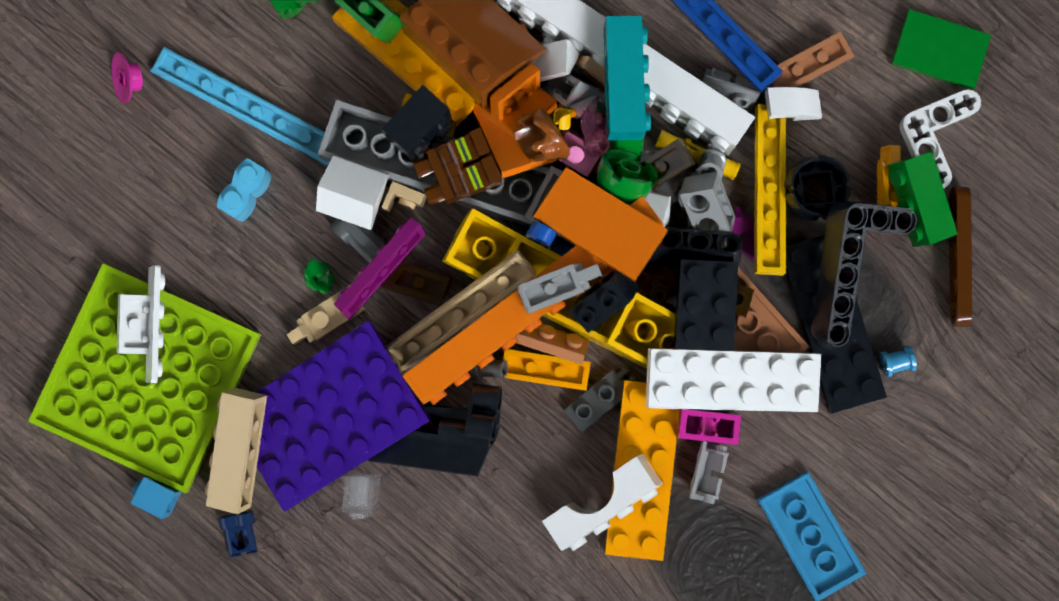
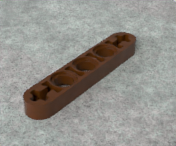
M952 187L949 195V208L957 235L949 238L950 322L953 327H969L972 320L971 191L969 187Z

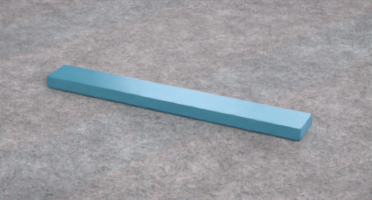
M163 47L150 70L153 74L327 166L330 162L322 160L318 155L325 134L324 131L172 50Z

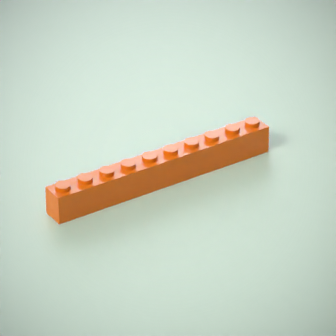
M643 196L630 205V207L661 226L664 225ZM576 245L531 280L568 265L581 263L583 269L598 264L602 276L598 277L599 280L614 269ZM517 289L405 373L403 378L423 405L428 401L434 405L447 395L444 389L452 383L456 387L460 386L471 377L468 373L477 365L480 369L484 368L495 359L492 355L501 347L504 351L508 350L519 341L516 338L519 333L526 330L529 334L542 324L539 318L547 312H550L553 316L564 308L566 304L564 301L527 314Z

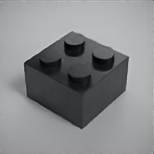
M422 85L386 123L382 131L388 141L414 163L417 159L427 156L426 151L432 149L430 145L438 137L442 139L450 132L453 127L451 125L453 119L450 109Z

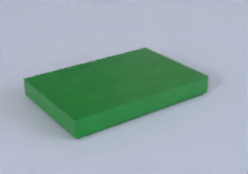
M909 9L906 13L891 65L973 90L978 81L991 34Z

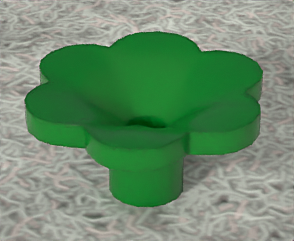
M315 259L307 263V268L303 271L306 286L313 291L319 290L323 294L328 293L330 286L334 284V277L329 273L327 264L324 262L318 263Z

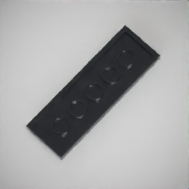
M825 235L786 246V275L810 353L821 354L820 385L829 414H833L887 398L857 299L855 301L850 337L845 345L834 347L817 341L812 336L811 327Z

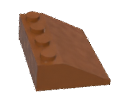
M418 0L399 17L403 33L482 108L490 102V96L496 88L505 85L518 71L525 69L546 51L545 47L493 0Z

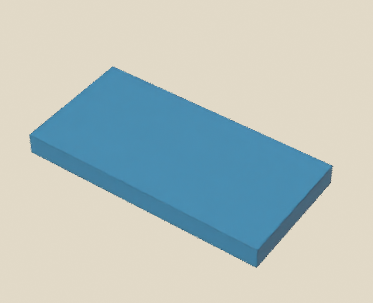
M808 471L799 474L757 498L759 505L814 601L822 600L867 574Z

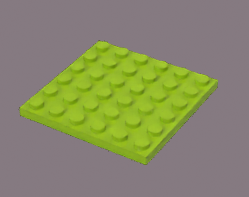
M103 263L28 422L183 493H188L213 440V432L219 415L217 410L218 400L222 392L237 388L261 334L169 292L160 290V302L164 303L163 319H159V331H163V346L158 348V360H162L163 365L162 376L158 377L157 383H146V354H118L116 351L118 295H148V283Z

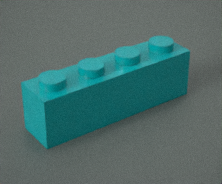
M606 16L603 25L607 140H643L646 131H650L651 115L645 112V102H649L650 86L649 84H644V73H648L649 69L648 55H643V44H647L648 40L647 26H642V16Z

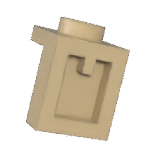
M392 181L390 187H385L381 202L383 203L382 209L390 213L396 198L400 199L398 202L400 205L414 210L415 206L423 208L427 197L423 193Z

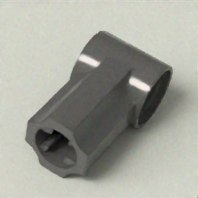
M337 219L329 227L347 245L353 246L369 263L375 258L378 249L385 245L371 230L341 219Z

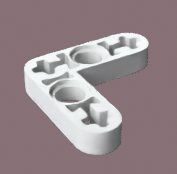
M963 90L910 112L900 122V132L911 156L919 154L918 149L921 144L931 146L934 159L938 162L936 164L938 172L943 175L941 179L943 188L950 184L952 173L934 131L968 118L979 110L981 99L978 93L973 90ZM964 99L966 101L971 100L972 105L969 106V109L963 107L957 111L954 110V106L960 104ZM936 107L946 110L947 119L945 122H938L933 117V110ZM911 118L913 122L919 121L920 123L917 132L915 129L908 128ZM918 134L919 136L925 134L927 137L922 138L916 143H914L913 139L918 137Z

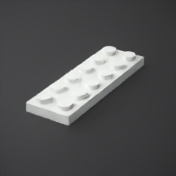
M648 348L645 407L660 409L818 412L821 354Z

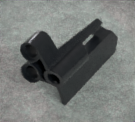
M472 383L470 403L466 404V408L423 405L434 424L433 430L430 433L413 431L367 461L478 477L488 452L494 445L499 433L502 387Z

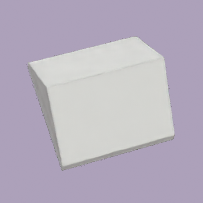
M334 155L318 184L316 211L371 230L389 174Z

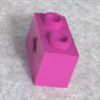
M680 409L677 438L738 445L741 415Z

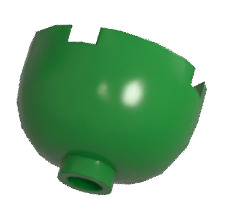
M620 149L608 150L606 155L603 154L596 172L598 187L626 204H632L642 196L646 198L653 188L658 175L651 163L646 161L644 167L639 164L640 162L636 161L638 155Z

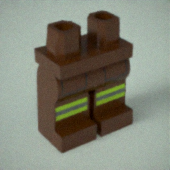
M480 127L470 131L469 134L426 151V157L413 163L419 180L434 174L438 182L423 189L429 205L444 201L448 205L457 200L502 185V178L492 155H490V149Z

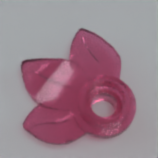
M599 97L593 98L581 115L584 147L592 157H598L606 153L610 145V140H607L606 116L602 117Z

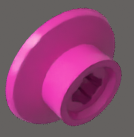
M116 52L112 58L111 65L112 81L119 101L122 104H126L130 101L132 92L142 89V72L138 63H128L123 54Z

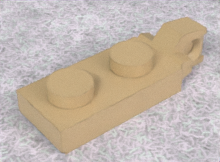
M338 292L303 314L301 318L296 320L299 327L286 335L294 345L306 338L309 343L315 340L318 341L366 310L364 305L349 320L333 305L337 301V296L340 293Z

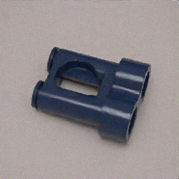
M253 511L230 514L218 518L220 529L224 530L229 558L240 556L243 552H246V554L258 552L256 550L257 544L252 525L255 523ZM237 531H242L244 548H239Z

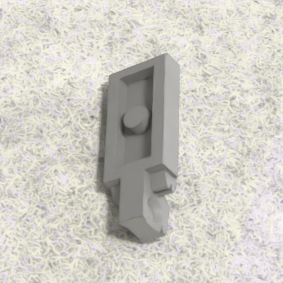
M581 263L571 264L517 286L527 314L583 293L584 290L590 288L588 281L602 276L598 264L586 269L582 268Z

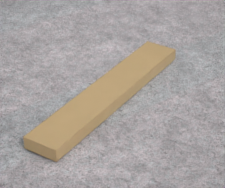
M517 250L388 344L387 348L401 371L406 370L517 290L518 285L531 280L536 276L537 271L521 252Z

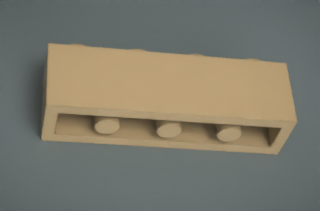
M239 388L222 392L217 403L219 415L213 432L215 440L214 450L209 460L211 468L210 479L205 488L207 507L234 514H239L251 508L267 395Z

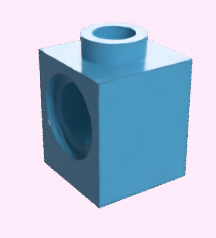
M146 476L143 480L139 479L134 485L131 492L134 497L130 504L160 519H164L170 516L182 492Z

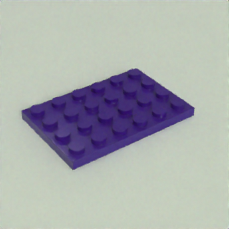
M371 321L362 324L256 392L267 395L257 468L283 512L431 421L420 400L403 378L404 374Z

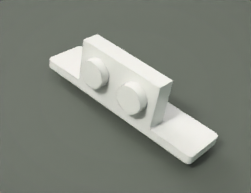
M158 265L149 267L148 295H118L116 353L146 354V383H157L158 377L162 376L163 369L162 360H158V348L163 346V331H159V319H163L164 303L160 302V290H163L165 286V274L161 273V266Z

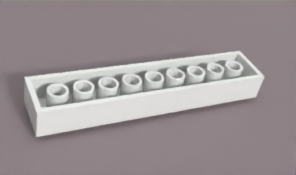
M494 0L506 13L509 14L511 11L517 15L519 22H523L525 27L529 29L535 27L543 33V38L548 37L556 42L564 39L569 40L580 53L579 55L591 57L604 69L603 25L606 17L582 1ZM643 44V55H648L649 69L648 73H644V84H649L650 99L649 102H645V107L651 108L653 106L661 112L660 116L671 124L677 122L685 128L684 132L695 140L701 138L708 143L707 147L709 149H719L726 156H729L755 117L648 45Z

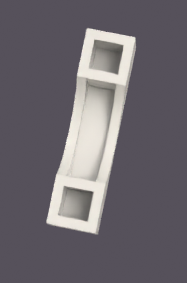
M644 454L636 456L613 472L614 492L611 500L603 509L591 511L581 508L573 502L563 506L542 521L561 551L569 547L572 551H575L588 542L585 538L593 531L598 535L611 526L608 522L615 516L622 519L635 510L632 506L640 499L643 503H646L659 494L656 488L663 483Z

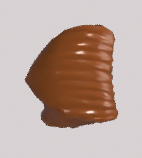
M537 108L516 119L515 123L522 122V124L513 132L523 153L530 161L565 159L570 156L568 144L543 108Z

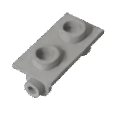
M706 68L703 83L739 107L749 110L753 109L760 92L747 79L737 76L735 82L731 83L729 82L731 74L716 68H712V70Z
M705 441L701 442L688 498L714 504L715 499H719L722 479L716 478L714 475L715 471L724 473L729 453H726L727 447Z

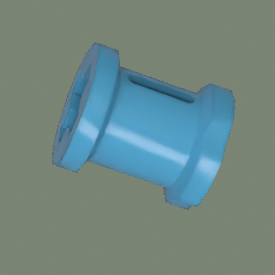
M906 346L903 350L893 353L880 352V364L886 377H891L893 373L904 370L916 371L917 362L910 346Z

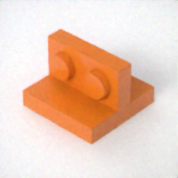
M532 63L525 69L518 71L505 85L496 88L490 96V102L484 108L475 102V110L515 141L517 139L513 131L522 124V122L515 123L518 117L540 107L548 115L557 109V100L540 88V69Z

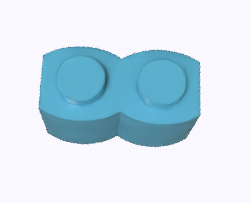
M245 159L236 168L232 183L226 186L219 195L217 208L240 222L245 221L255 208L256 198L260 197L269 187L271 174L252 160Z

